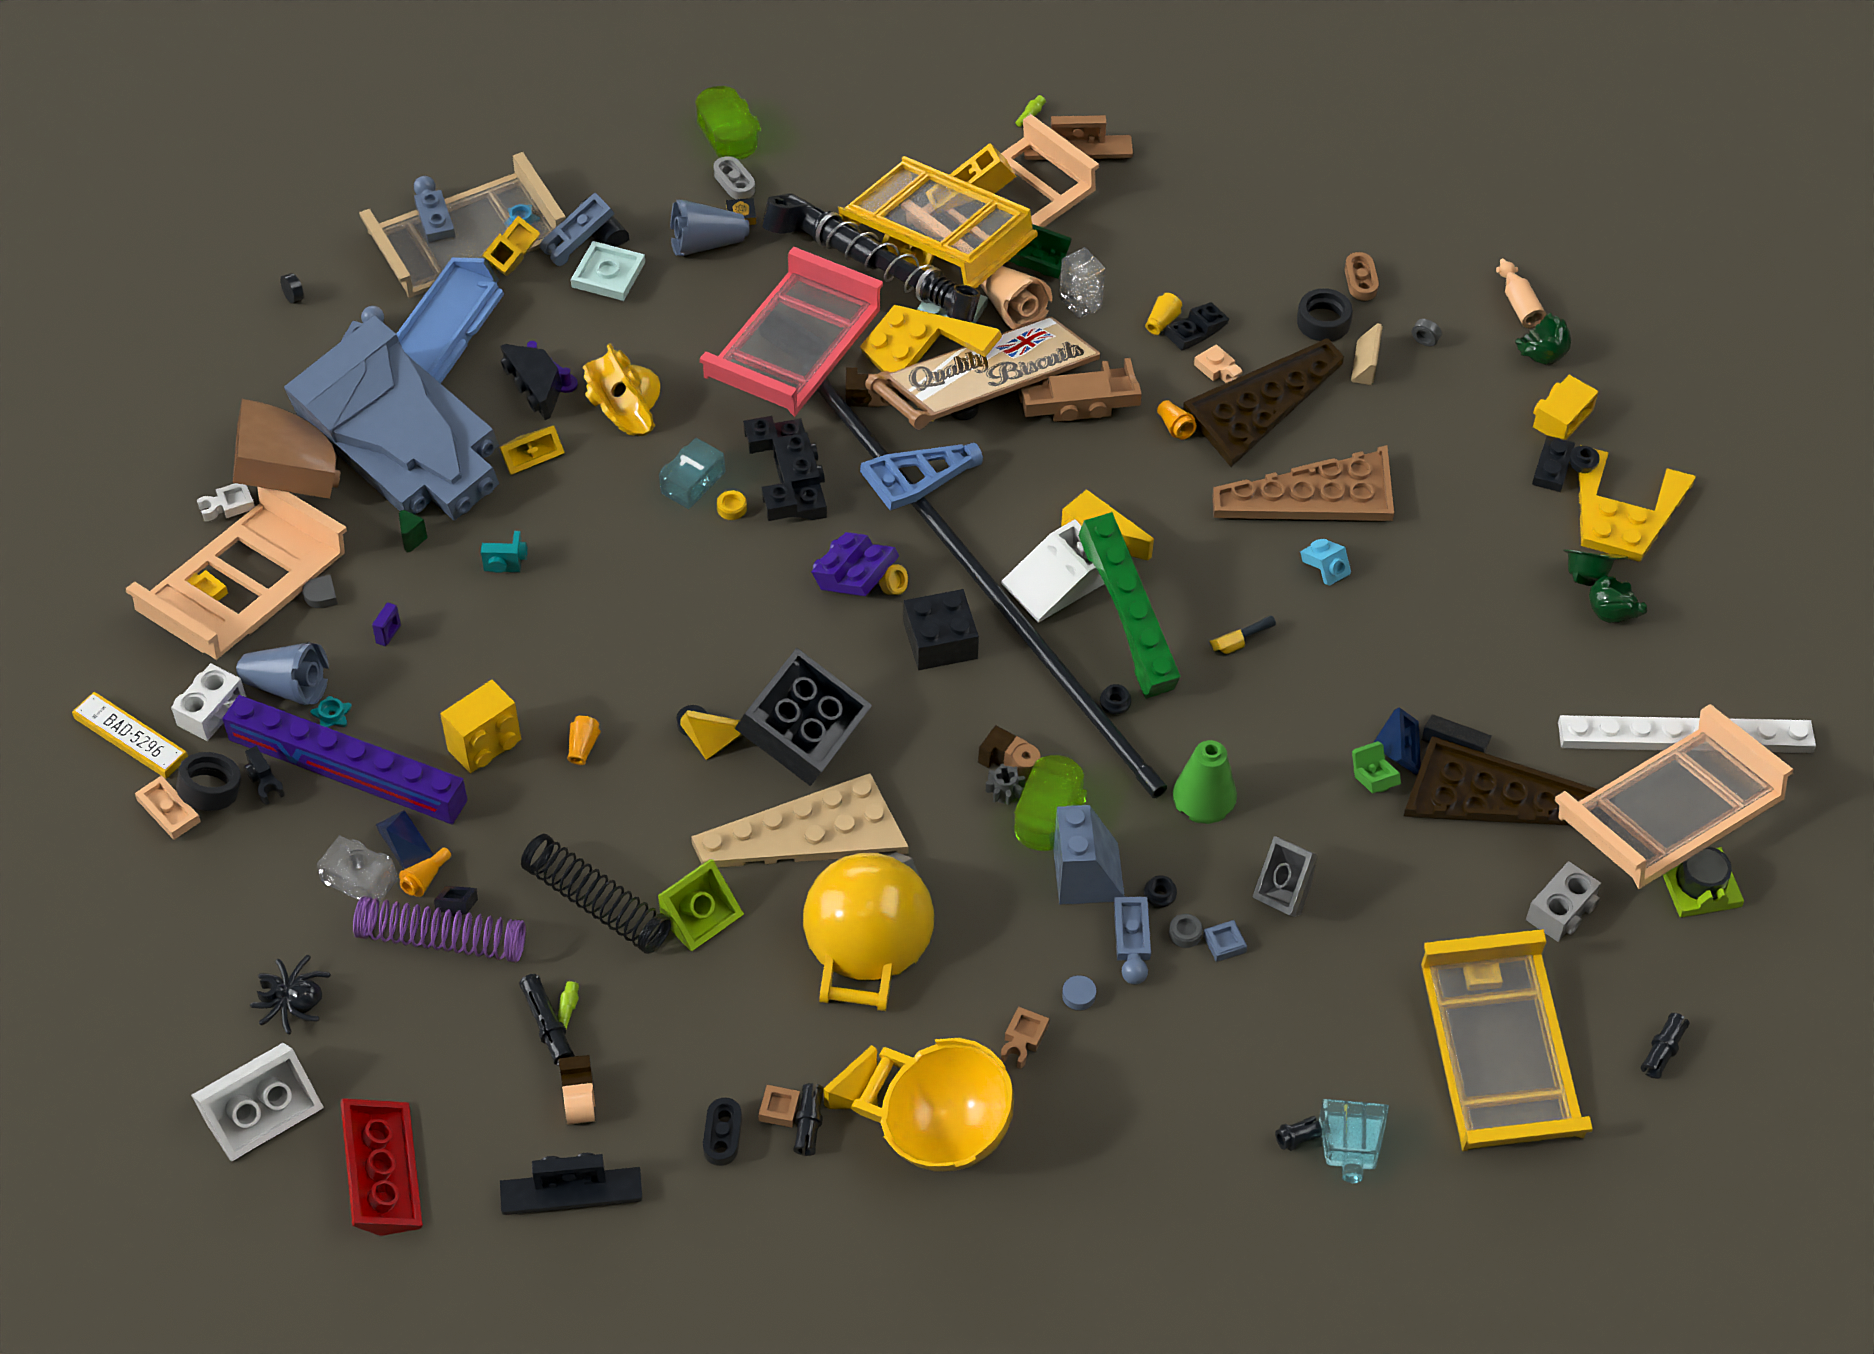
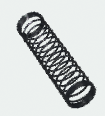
M543 833L536 836L525 848L521 857L522 869L531 875H536L538 880L544 881L547 886H552L554 891H560L563 897H568L570 902H576L577 907L584 908L586 913H592L593 918L600 919L602 924H608L610 930H616L618 935L624 936L626 941H632L633 945L646 954L654 952L668 936L671 928L670 918L663 913L656 915V908L648 909L647 902L640 904L639 897L632 898L631 891L624 892L623 886L616 887L615 880L608 881L607 875L600 876L599 869L592 870L591 864L584 865L583 858L576 859L575 853H569L566 847L561 848L560 843L554 842L553 838L548 836V834ZM547 840L540 857L530 865L535 851ZM554 845H558L557 851L550 858L554 849ZM565 850V857L559 862L555 871L546 877L548 868L557 859L559 853ZM573 856V862L568 866L562 878L554 883L556 874L563 867L567 858ZM548 861L546 867L538 872V870L542 868L544 864ZM581 861V868L575 873L571 882L562 888L564 879L569 875L575 863ZM588 866L590 868L589 873L584 877L579 887L570 894L572 884L578 879L582 870ZM544 872V878L540 877L539 874ZM597 872V878L591 884L587 893L578 899L580 890L589 880L590 875ZM552 877V884L548 883L547 879ZM604 877L605 884L598 891L595 898L586 904L588 895L593 891L598 881ZM560 883V889L556 888L554 885ZM613 883V889L605 898L603 904L594 910L596 901L602 895L606 886ZM568 888V894H564L562 890ZM620 888V896L612 908L602 915L605 905L611 899L614 892ZM576 893V900L572 899L570 896ZM629 894V900L622 908L620 914L610 921L612 913L621 899ZM584 899V905H580L578 901ZM637 900V906L629 918L618 926L621 916L627 910L630 903ZM592 904V911L587 910L586 907ZM645 905L646 908L636 925L627 931L630 920L634 917L637 910ZM600 910V916H596L594 912ZM650 911H654L652 919L645 925L642 932L635 937L636 930ZM608 915V922L603 921L602 918ZM616 921V927H612L610 923ZM657 925H659L654 934L649 938L652 931L657 927ZM625 926L624 933L619 932L618 929ZM633 931L632 939L628 938L627 934Z

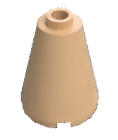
M1001 266L980 284L1006 325L1012 330L1044 319L1049 312L1046 307L1048 301L1052 302L1051 288L1039 278Z

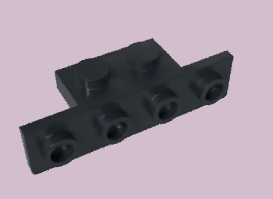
M587 1152L578 1154L576 1157L566 1158L547 1156L541 1160L532 1161L533 1177L500 1180L501 1212L503 1215L642 1201L640 1167L605 1170L603 1154L595 1155Z

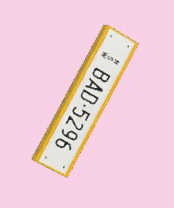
M93 692L72 711L75 720L159 775H162L165 779L188 757L185 750L96 692Z

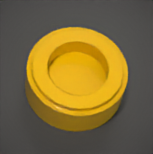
M726 491L717 498V512L724 519H739L747 511L746 498L738 491Z
M893 564L886 570L879 580L882 591L888 595H899L906 590L908 574L902 565Z

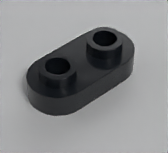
M731 1098L716 1099L709 1105L707 1110L703 1152L707 1161L717 1166L731 1163L738 1154L742 1111L740 1105ZM722 1117L730 1118L728 1122H721L719 1119ZM719 1147L727 1149L723 1153H717L715 1151Z

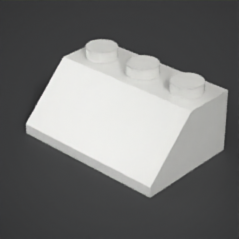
M281 1043L191 1095L205 1122L231 1162L324 1108L294 1050L285 1043Z

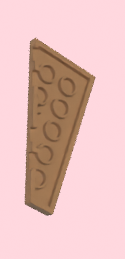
M1387 445L1378 447L1376 452L1364 454L1361 451L1353 453L1351 458L1339 461L1332 458L1291 468L1290 473L1277 475L1275 472L1266 474L1265 479L1253 482L1246 479L1213 487L1214 518L1393 521L1394 517Z

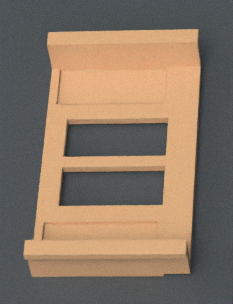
M257 487L259 504L152 590L149 591L134 581L126 588V593L133 597L136 611L202 653L205 652L217 660L247 634L251 635L303 591L306 582L316 578L345 554L343 534L347 532L346 526L290 492ZM237 541H240L289 571V573L268 589L218 557ZM207 565H210L259 597L237 614L188 583L187 580L195 573L198 574Z

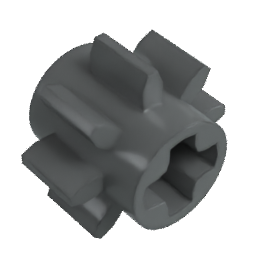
M1001 764L995 771L989 770V781L986 782L985 791L987 793L993 792L994 803L998 801L1010 805V802L1014 801L1015 798H1022L1025 777L1018 776V767L1013 768Z

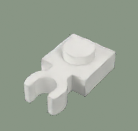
M237 483L216 489V497L203 496L197 499L199 509L203 510L201 512L204 521L214 520L223 512L226 518L248 512L255 507L247 485Z

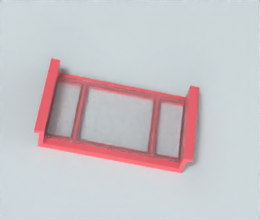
M793 247L788 253V273L720 355L716 356L705 351L700 357V363L703 364L704 378L708 379L711 377L787 408L795 417L880 311V289L883 286V281Z

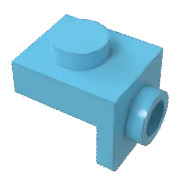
M1318 539L1312 542L1311 546L1300 551L1304 563L1321 570L1323 582L1326 585L1330 586L1351 574L1344 546L1327 539Z

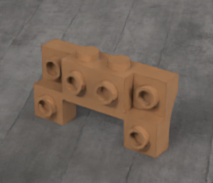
M1131 358L1125 359L1124 368L1109 369L1108 361H1102L1101 371L1049 376V383L1048 379H1044L1017 389L1020 403L1023 404L1025 417L1052 414L1054 422L1111 416L1112 408L1140 406L1142 395L1139 382L1136 380Z

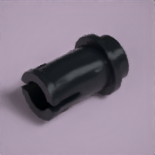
M1311 1116L1292 1125L1282 1124L1280 1129L1275 1132L1278 1145L1283 1150L1288 1149L1292 1151L1300 1143L1321 1137L1322 1128L1320 1122L1316 1121L1317 1118L1315 1116Z

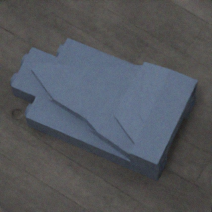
M375 315L284 386L297 416L318 428L329 439L335 453L399 511L405 510L415 515L432 501L455 521L499 485L493 467L484 460L485 457L490 456L499 446L493 429L410 358L402 349L397 334Z

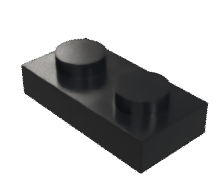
M1547 435L1532 485L1561 492L1570 463L1569 456L1575 447V442Z

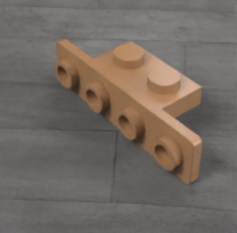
M1106 115L1051 116V129L1090 158L1133 157L1130 135H1106ZM1031 147L1024 152V159L1026 160L1046 159Z

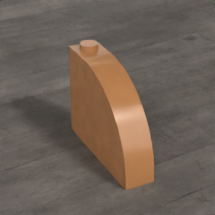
M242 399L237 423L233 483L330 499L332 487L338 488L340 470H335V451L329 439L314 425L291 412L272 405Z

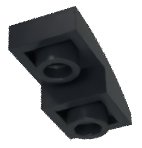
M1210 302L1190 309L1188 318L1168 324L1164 334L1183 351L1215 334L1228 324L1229 318Z

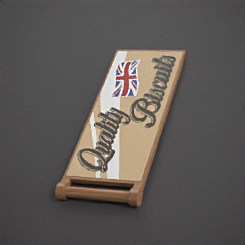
M1047 317L1002 333L1001 339L986 357L966 347H962L883 376L872 374L867 378L865 385L869 391L874 394L878 393L907 417L909 423L915 429L921 430L932 420L1047 379L1049 376H1055L1099 360L1100 352L1053 317ZM891 384L921 410L914 409L886 385Z

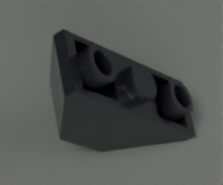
M510 344L500 346L503 358L500 359L501 365L507 375L512 374L514 376L513 380L518 391L521 394L524 392L527 394V401L534 412L539 411L544 420L551 418L562 389L557 366L544 349Z

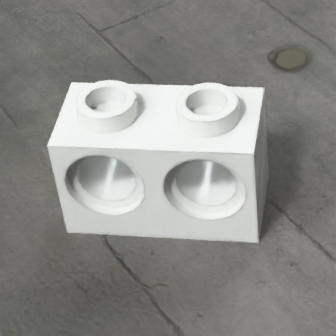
M210 663L203 672L195 677L191 686L175 699L171 708L177 726L208 741L224 723L222 718L238 695L246 697L241 678Z

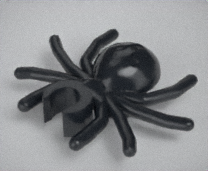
M306 955L298 963L290 978H288L284 963L280 959H276L275 963L280 969L282 979L276 975L260 973L258 978L261 979L262 989L271 990L265 993L257 991L261 1002H252L250 1004L251 1008L256 1009L273 1008L266 1017L259 1021V1024L264 1025L268 1023L279 1012L280 1008L282 1024L288 1035L291 1034L292 1030L288 1023L287 1009H289L292 1015L305 1021L318 1022L320 1020L318 1016L304 1014L310 1011L322 999V990L319 985L308 979L314 977L329 978L331 974L329 972L314 971L301 974L296 978L302 967L311 959L310 955Z

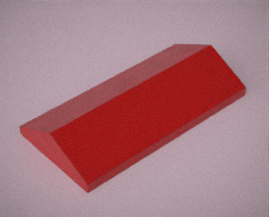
M343 1098L341 1100L352 1226L379 1236L421 1229L423 1224L409 1103Z

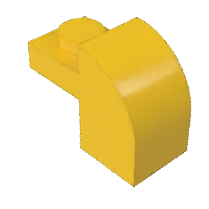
M517 216L503 235L499 233L482 257L486 258L488 263L502 274L508 276L522 262L524 255L536 242L541 233L520 216Z

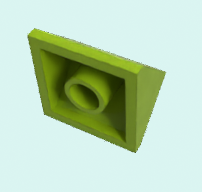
M709 859L658 895L660 913L670 918V930L690 951L695 950L744 915L713 859Z

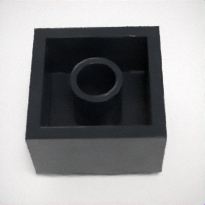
M964 589L904 600L903 623L918 671L978 659L979 635Z

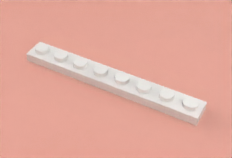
M1560 715L1558 726L1561 748L1665 750L1697 731L1700 718ZM1730 719L1771 752L1813 753L1816 747L1811 720ZM1704 742L1691 751L1717 750L1707 742Z

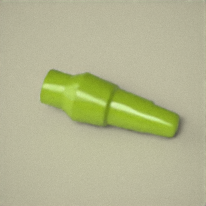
M1038 95L1034 100H1031L1026 106L1025 111L1017 119L1016 125L1021 127L1023 126V119L1030 114L1035 117L1040 113L1043 105L1046 103V99Z
M572 981L566 982L565 990L560 995L557 1018L559 1022L564 1024L566 1030L572 1011L579 1000V984Z

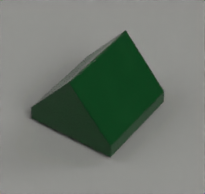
M401 510L399 513L404 550L408 553L412 552L428 537L424 519L408 511Z

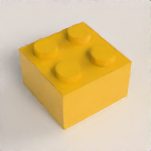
M493 680L488 681L440 713L447 749L470 774L478 768L488 765L493 758L505 750L512 749L521 740L515 702Z

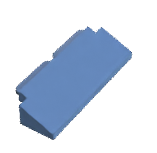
M452 257L396 333L404 352L440 384L466 349L471 337L478 332L504 295L502 289L497 285L499 279L486 258Z

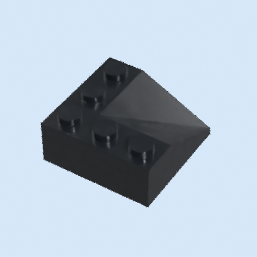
M796 648L745 712L735 729L811 786L872 705Z

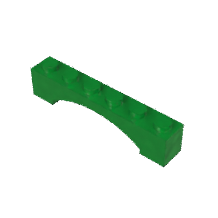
M1113 512L1084 520L1078 536L1089 562L1092 561L1115 604L1131 650L1135 666L1134 672L1145 699L1174 690L1181 677Z

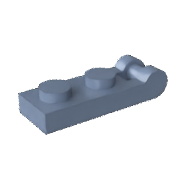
M594 193L541 241L540 249L546 255H551L550 258L555 265L562 266L568 261L569 255L615 213Z

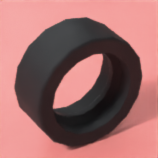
M1329 288L1309 291L1301 298L1297 313L1298 327L1304 335L1316 341L1328 338L1332 342L1341 339L1348 333L1351 324L1352 303L1344 294ZM1325 308L1339 314L1341 318L1331 322H1324L1315 319L1309 312Z
M198 752L189 755L181 762L176 783L178 796L189 806L204 811H218L227 808L237 798L241 780L240 769L232 759L222 754ZM199 775H209L219 778L226 785L206 787L197 784L191 778Z

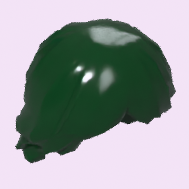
M1552 313L1547 314L1540 324L1535 326V329L1529 331V334L1524 335L1522 338H1517L1515 341L1521 356H1528L1535 362L1544 365L1556 363L1566 355L1571 347V335L1565 320L1560 319L1557 315L1553 316Z
M1606 575L1598 579L1590 589L1589 599L1591 607L1602 621L1619 623L1627 619L1638 618L1647 613L1646 603L1638 602L1628 581L1621 582L1616 580L1615 576L1608 577Z

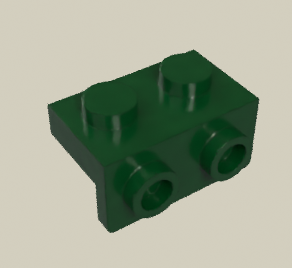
M1032 224L1033 229L1038 232V236L1008 261L1058 279L1072 239Z

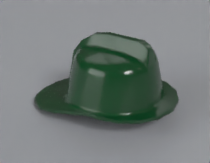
M1563 550L1565 553H1568V571L1573 576L1574 582L1585 586H1593L1598 579L1606 575L1608 576L1616 559H1628V556L1618 554Z

